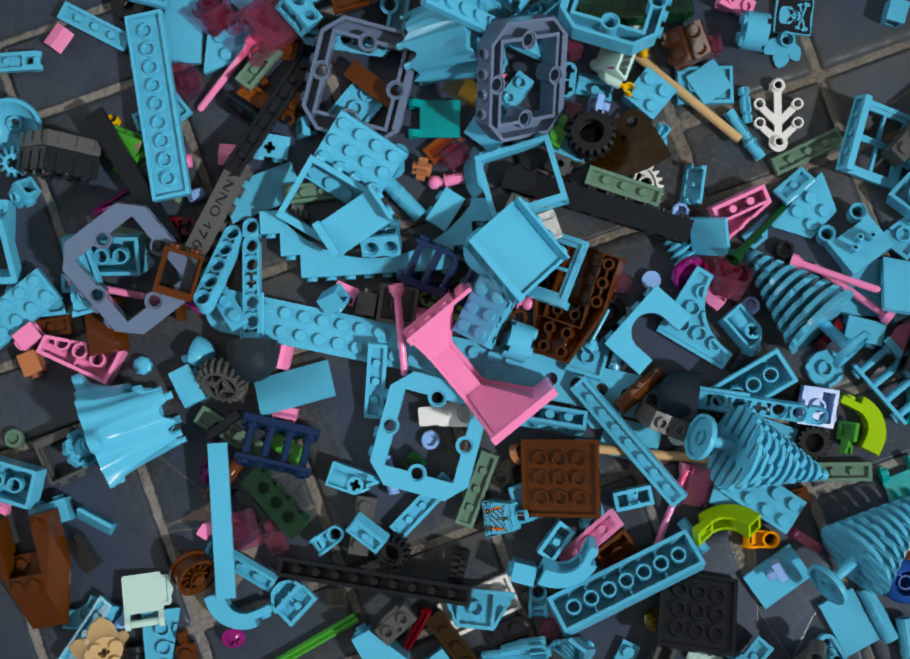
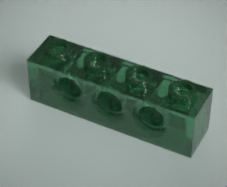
M256 467L240 483L289 539L292 540L311 523L309 521L310 517L304 510L300 511L296 506L297 502L291 495L287 496L283 492L284 487L279 481L275 482L270 477L272 474L268 469ZM261 482H266L269 485L267 492H263L260 489ZM274 496L281 498V506L273 504L272 499ZM286 511L294 513V520L286 519Z

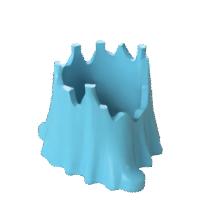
M462 0L499 19L508 18L499 1ZM421 5L399 16L400 21L409 19L405 23L408 34L403 41L396 43V47L398 50L409 49L415 51L416 57L411 61L405 62L404 68L405 70L414 69L418 72L414 76V81L419 82L420 86L477 78L478 42L483 34ZM504 45L503 74L505 72L506 65H508V61L505 55V48H507L506 45Z
M81 373L71 376L76 390L74 393L76 399L74 404L83 428L86 444L90 452L95 455L110 489L125 482V476L138 467L187 442V438L183 436L181 429L172 431L175 424L182 422L180 415L173 418L165 417L162 405L167 400L174 398L172 391L163 393L161 386L144 388L142 385L132 386L131 383L112 386L90 382Z

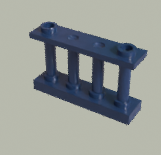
M414 233L413 239L418 244L407 268H404V270L398 268L395 274L398 281L442 298L448 293L449 284L460 261L465 262L464 254L430 240L431 237L426 234L420 233L418 235ZM425 246L436 251L425 275L420 277L415 275L414 269ZM444 253L453 257L443 281L437 284L432 282L431 278ZM469 268L463 283H471L476 272ZM466 295L456 304L464 307L468 296Z
M249 412L244 413L242 425L247 429L241 453H234L233 461L240 466L251 465L294 475L298 479L310 477L312 469L306 468L311 443H317L321 429ZM256 429L264 430L266 433L260 457L248 455L254 430ZM276 433L282 434L285 437L279 461L268 459L273 434ZM294 438L304 441L298 466L287 463L292 439Z

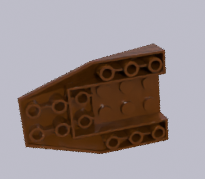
M563 245L567 249V254L570 258L563 261L559 266L568 269L576 249ZM588 248L567 301L570 303L568 311L533 299V326L535 329H538V335L533 340V352L569 364L605 315L628 260ZM555 269L537 286L559 293L566 273Z

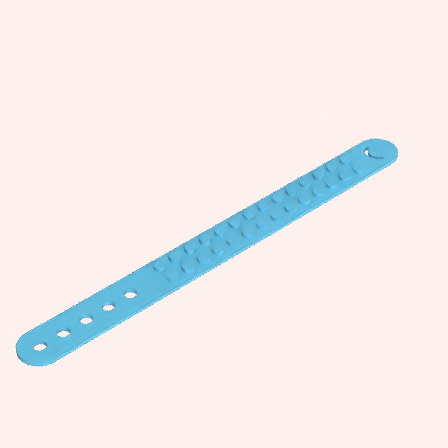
M230 290L240 305V293L242 292ZM254 297L250 298L247 302L248 307H255L257 299ZM264 297V338L277 340L278 344L363 362H367L369 342L388 343L387 367L400 369L396 324L377 322L373 319L344 313H333L327 316L320 308ZM216 306L211 313L206 314L209 324L214 329L240 336V328L231 332ZM252 316L248 319L249 327L257 324L256 317ZM405 336L408 371L444 378L433 363L414 345L410 346ZM452 336L454 344L485 379L533 387L542 381L548 373H554L557 376V381L553 385L558 395L551 401L586 408L570 390L571 380L574 378L582 379L583 377L564 371L565 363L536 353H532L530 359L527 358L525 362L520 363L499 356L502 352L499 351L500 346L494 345L493 349L490 350L472 340ZM605 368L601 382L589 379L595 387L600 383L607 386V392L603 396L619 415L634 418L633 416L640 401L624 415L616 409L613 402L621 396L623 389L629 388L641 375ZM660 382L642 400L646 401L649 394L657 396Z

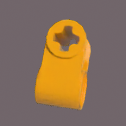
M760 528L749 539L743 536L741 547L748 549L775 548L778 546L780 538L773 530ZM768 534L773 535V540L770 543L765 542V537Z

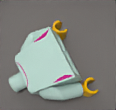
M601 48L597 59L590 61L591 70L595 71L599 79L616 89L621 88L626 97H632V93L627 89L635 90L634 84L632 82H626L625 84L622 82L627 80L636 54L628 56ZM649 48L638 52L639 57L646 58Z

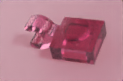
M272 519L263 524L268 534L264 541L271 556L290 548L283 531H276Z

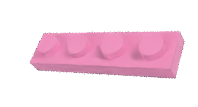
M609 509L568 544L560 553L558 559L561 562L575 557L587 536L594 537L597 547H599L618 531L624 523L614 509Z

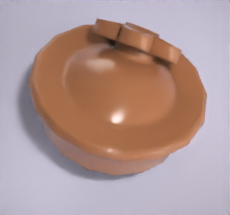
M514 442L509 447V456L518 465H521V443Z

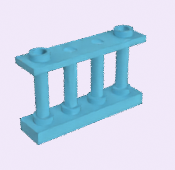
M885 335L881 349L859 367L855 363L850 364V367L853 369L851 373L858 380L861 378L891 412L889 416L895 423L898 424L900 422L906 425L908 422L903 416L910 411V401L898 411L890 402L910 386V378L907 377L885 396L877 388L896 372L903 351L893 339ZM886 354H892L895 358L894 364L871 381L865 375V372Z

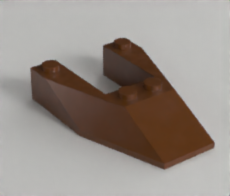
M58 507L41 510L28 516L36 551L17 554L8 517L0 518V577L12 598L33 629L69 623L72 563Z

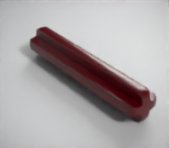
M422 607L417 620L411 626L402 643V647L407 651L411 650L432 613L431 609Z

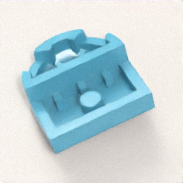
M289 579L279 582L272 589L270 606L275 614H278L290 627H293L319 597L302 581Z

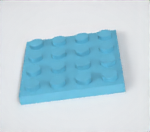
M342 109L314 153V156L317 153L325 157L327 164L332 166L335 163L344 169L342 171L344 174L349 176L352 173L361 179L359 181L361 184L366 186L369 183L375 188L378 187L382 193L408 152ZM314 163L305 177L345 204H348L364 193Z

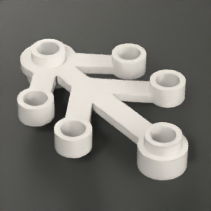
M775 78L768 85L769 92L773 94L774 113L765 106L764 99L757 98L753 102V108L761 112L774 125V132L766 126V121L763 117L756 118L753 121V126L769 139L768 144L771 150L781 152L788 145L787 138L796 129H800L804 125V120L801 117H795L791 121V125L783 133L782 124L795 111L801 109L804 102L801 98H795L791 105L782 113V91L785 89V82L780 78ZM776 82L780 83V88L775 87ZM798 101L800 103V107H796L794 105V102ZM756 102H761L762 107H757ZM757 120L762 122V126L757 125ZM795 120L800 122V126L795 125ZM776 139H780L782 144L777 145Z

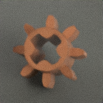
M419 156V161H413L411 174L416 175V180L425 181V177H431L433 164L428 163V158Z

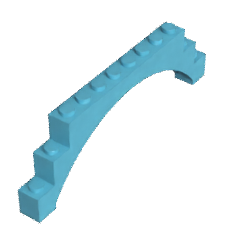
M486 198L470 199V205L463 215L447 231L433 241L453 250L458 247L459 251H463V244L472 233V224H476V227H481L491 220ZM278 210L259 211L260 234L266 236V239H277V236L280 235L281 257L286 258V261H296L300 257L301 278L306 279L309 283L318 282L320 278H326V281H337V277H345V280H356V276H364V279H374L375 275H383V278H393L398 268L403 270L407 268L415 251L412 250L395 257L358 258L342 255L335 259L328 250L303 238L285 221L276 216ZM425 246L414 269L415 273L421 272V276L425 275L436 250ZM443 253L434 272L440 271V274H446L453 257Z

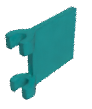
M409 99V110L420 109V129H408L409 139L460 138V100Z
M910 454L903 457L908 467L903 471L890 475L888 469L883 466L875 468L889 502L910 496Z

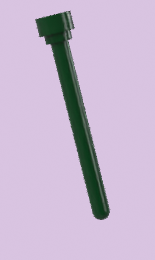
M781 203L739 248L732 249L726 255L727 261L734 266H738L744 259V253L786 210L788 205L785 206Z

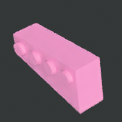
M45 334L35 351L109 386H112L128 354L124 350L91 357L88 343Z

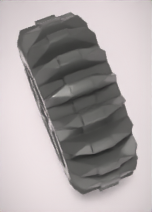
M214 357L213 360L208 359L206 362H203L196 376V383L199 385V389L204 390V394H208L209 398L212 397L216 401L221 400L222 403L227 401L231 404L232 401L237 402L239 399H242L249 385V382L239 379L240 376L234 374L235 370L230 369L229 362L223 358L218 360Z

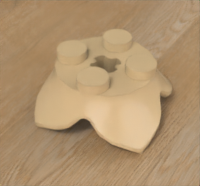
M99 616L88 628L87 637L74 640L69 645V649L76 659H120L130 635L125 630L118 632L110 620Z

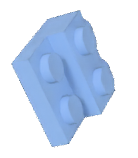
M801 384L798 402L804 403L807 406L808 404L823 406L828 413V420L822 425L806 424V421L795 423L833 429L834 423L837 420L836 410L840 401V391L832 388ZM796 408L795 416H802L804 414V410L802 408ZM815 411L813 413V418L816 420L824 417L822 411Z

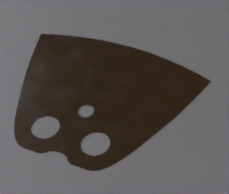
M634 109L625 112L619 118H609L613 119V125L616 127L614 146L611 148L608 155L605 154L601 160L599 157L597 161H592L591 159L590 165L623 176H630L662 162L670 157L671 154L647 117L639 110ZM631 116L636 117L638 120L637 125L633 128H629L626 125L627 119ZM598 129L595 133L594 143L603 137ZM622 135L627 137L625 141L620 140Z

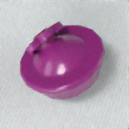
M228 628L222 634L221 639L225 646L238 648L245 643L246 636L243 630Z

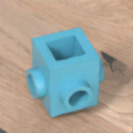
M29 176L13 182L8 195L18 209L25 206L29 208L37 203L36 200L42 191L34 179Z

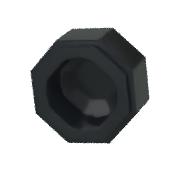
M788 240L778 242L774 247L775 256L780 259L790 258L794 253L793 244Z

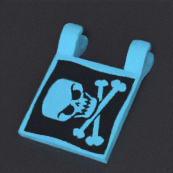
M776 0L772 33L779 34L782 31H790L796 36L810 37L814 0Z

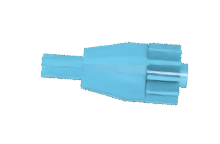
M545 636L519 639L500 645L501 649L487 650L481 653L482 659H549V657H552L551 645H548Z

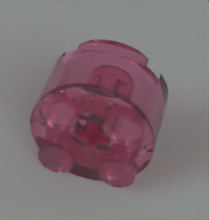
M199 0L196 3V10L192 9L191 11L204 33L210 34L211 37L218 36L222 30L232 27L237 23V12L229 0Z
M726 256L724 259L719 258L711 272L714 277L709 285L711 287L710 292L715 296H722L733 301L740 300L754 276L753 269L751 267L748 268L744 260L738 266H734L727 261Z

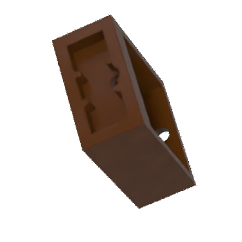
M176 242L166 243L152 292L191 302L205 254H201L202 250L190 247V250L184 249L182 244ZM169 251L198 259L190 290L160 282Z

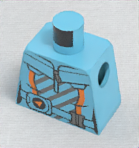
M495 498L482 501L486 538L521 529V522L529 520L528 511L519 510L517 501Z

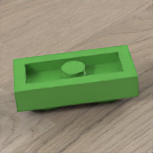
M276 433L273 434L271 448L281 455L285 437L282 434ZM292 439L288 461L297 466L303 446L294 439Z

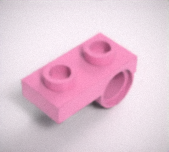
M716 0L714 8L721 12H731L740 17L741 12L753 11L756 1Z

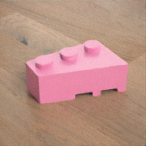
M757 184L706 207L709 217H727L729 239L731 240L738 231H741L752 218H755L772 201L765 184Z

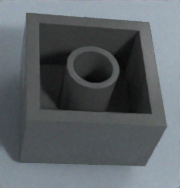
M380 282L375 320L377 322L396 324L394 297L389 293L388 286L392 283ZM404 285L405 292L401 296L404 325L409 326L416 318L420 289Z

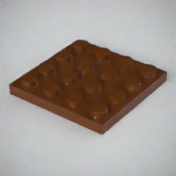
M521 439L522 510H527L529 517H601L600 439Z

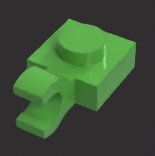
M564 114L561 115L557 125L553 126L548 133L552 147L558 151L567 136V132L563 129L569 117Z
M838 421L836 439L841 440L839 453L852 455V442H857L860 423Z

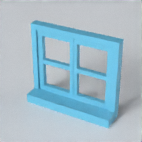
M863 94L855 96L835 170L892 190L898 184L903 163L894 167L891 165L888 177L874 173L872 170L878 149L883 150L888 145L881 141L886 119L888 118L902 124V129L910 120V115L873 101L872 95ZM869 111L881 116L875 139L863 134ZM861 142L873 146L867 170L855 165Z
M563 234L556 241L576 250L568 269L561 266L556 268L566 273L559 293L536 286L526 297L568 311L570 303L567 301L590 243Z

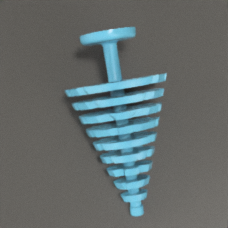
M749 248L744 253L745 260L743 264L747 269L753 265L749 275L752 279L758 277L754 284L758 290L763 287L760 295L763 300H767L766 306L768 310H773L771 316L774 322L779 321L777 328L779 332H784L783 339L785 343H790L789 350L791 354L799 352L824 332L841 348L832 362L833 366L838 369L850 360L869 340L871 334L867 331H862L852 340H849L832 324L833 320L854 296L853 291L849 289L842 291L843 287L838 284H833L830 287L831 282L826 279L819 280V276L814 274L807 276L808 272L803 269L795 271L796 266L791 264L784 266L785 262L779 259L772 262L773 257L769 255L760 258L763 252L758 250L752 252Z
M738 405L736 410L733 407L730 412L723 416L718 424L709 414H699L690 423L686 433L685 452L687 456L694 461H701L709 456L707 460L708 470H712L710 478L714 485L722 488V490L795 484V482H815L818 479L825 481L829 477V472L821 468L817 461L813 460L811 456L806 454L778 429L774 428L773 425L746 405Z
M910 496L871 508L866 512H860L854 516L828 524L821 529V537L824 539L821 540L823 546L833 556L831 558L838 567L831 571L821 564H812L807 569L812 584L826 599L836 605H842L848 600V592L841 581L845 576L870 593L872 591L876 595H886L889 592L892 582L906 556V552L910 548Z

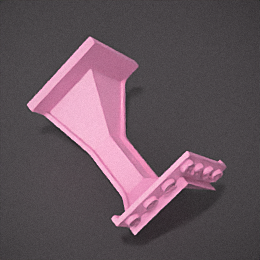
M462 282L454 289V294L448 288V293L406 327L402 333L406 336V341L410 346L414 345L460 395L496 446L555 398L558 392L548 377H545L537 385L528 387L485 379L480 375L452 340L453 307L470 293L473 288L469 282L466 284Z

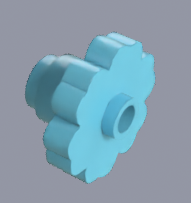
M76 429L67 434V440L62 443V454L68 456L67 462L75 468L80 466L88 468L98 462L95 455L90 452L85 441L84 432L81 429Z

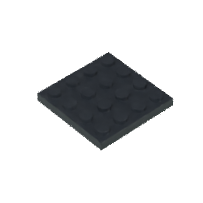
M696 573L660 591L655 646L735 658L738 579Z

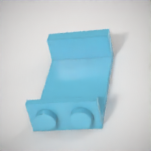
M372 185L368 186L369 190L323 221H316L312 224L333 258H339L395 220L392 216L395 212L389 204L385 205L382 198L384 196L378 187L374 189Z

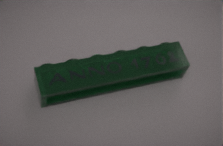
M579 0L576 11L601 18L605 13H614L619 17L620 24L638 26L645 24L647 18L645 8L648 0ZM672 0L671 6L666 7V11H669L665 23L690 22L695 12L693 0Z

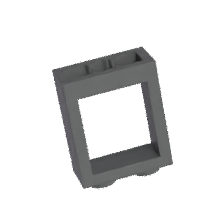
M640 400L633 416L647 428L680 441H684L690 425L685 419H679L666 414L659 406L644 400Z
M67 427L32 443L42 467L47 468L46 476L51 486L58 484L61 487L70 483V478L74 476L76 479L87 475V470L92 469L91 466L88 468L81 467L59 477L46 447L66 439L67 434L75 431L74 427Z
M404 597L377 622L374 632L389 646L417 620L419 610L407 597Z

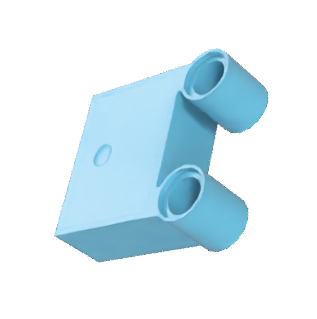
M862 203L852 204L846 212L847 221L856 225L841 236L835 238L836 230L830 225L822 226L815 236L817 244L823 246L845 274L851 277L894 246L892 241L867 213V208ZM852 211H858L860 213V217L854 216ZM821 233H828L830 239H824Z

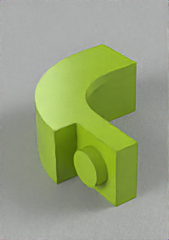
M847 393L840 395L839 404L854 411L862 422V433L856 447L879 456L886 440V424L882 413L866 397L858 396L856 400V397Z
M722 504L710 507L698 515L699 524H696L692 529V539L695 545L700 546L713 533L720 530H733L749 539L761 528V514L748 507L736 504Z

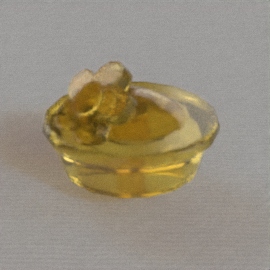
M649 608L644 615V624L650 632H656L658 612L656 608Z

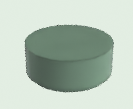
M10 429L4 435V442L11 448L20 447L25 442V434L20 429Z

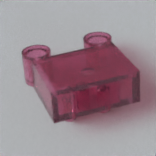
M254 0L239 11L231 12L226 16L225 30L229 35H239L244 26L256 41V44L251 46L248 56L250 64L255 67L262 66L267 58L299 38L297 32L275 9L279 2L278 0ZM235 21L239 25L235 27L231 26L229 23ZM258 52L263 57L256 58L253 53Z

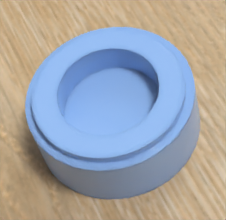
M647 271L641 277V284L645 289H648L650 286L654 288L656 285L659 287L661 283V277L655 271Z
M428 430L423 433L421 443L426 449H435L440 443V436L436 431Z

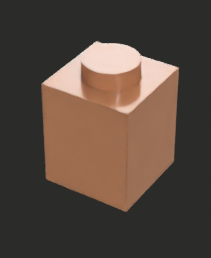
M36 349L16 356L24 377H32L33 380L44 376L43 373L49 370L43 355L35 352Z

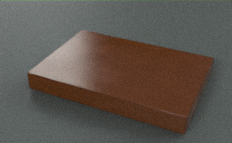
M122 297L113 298L124 311ZM93 312L84 315L91 357L130 349L128 333L115 332L113 328L109 329L104 324V318L100 313L96 314Z

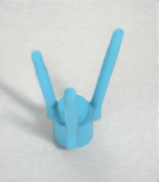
M610 309L606 310L594 333L589 335L580 348L585 353H597L600 346L606 341L603 337L597 342L598 338L596 336L605 322Z

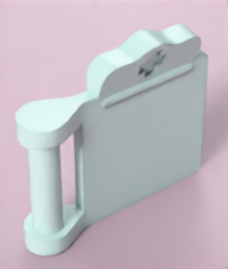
M159 571L123 576L121 583L125 631L129 632L134 628L153 625L166 626L164 606L172 603L173 586L170 583L169 575H161ZM158 611V617L131 621V615Z

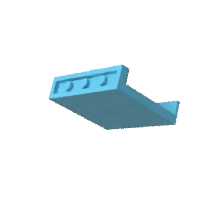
M520 196L508 204L463 244L513 305L521 303L530 291L563 261L570 258L567 254V249L556 241L553 232L546 229L542 224L541 218L531 211L528 202Z

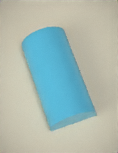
M777 347L710 387L746 392L753 396L770 398L798 382V378ZM722 396L715 397L719 405L724 403L725 400ZM735 399L733 406L737 408L738 405H744V401L742 399Z

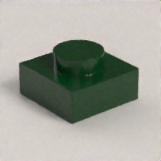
M414 449L400 463L408 470L413 464L419 463L425 466L428 462ZM414 468L412 475L415 476L421 469Z

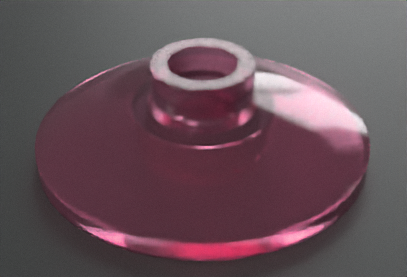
M186 62L175 64L172 70L176 92L182 100L189 101L195 99L201 91V78L198 71Z

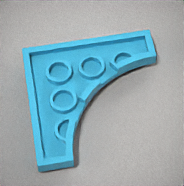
M697 265L674 300L692 317L679 331H676L662 319L656 331L723 370L733 353L724 347L714 336L708 325L705 312V299L714 274Z

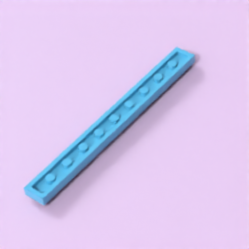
M420 0L421 6L483 35L493 20L499 19L462 0ZM537 39L535 46L530 50L513 47L510 43H504V45L542 62V39Z

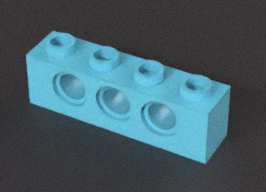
M546 404L521 426L582 437L586 430L588 411Z

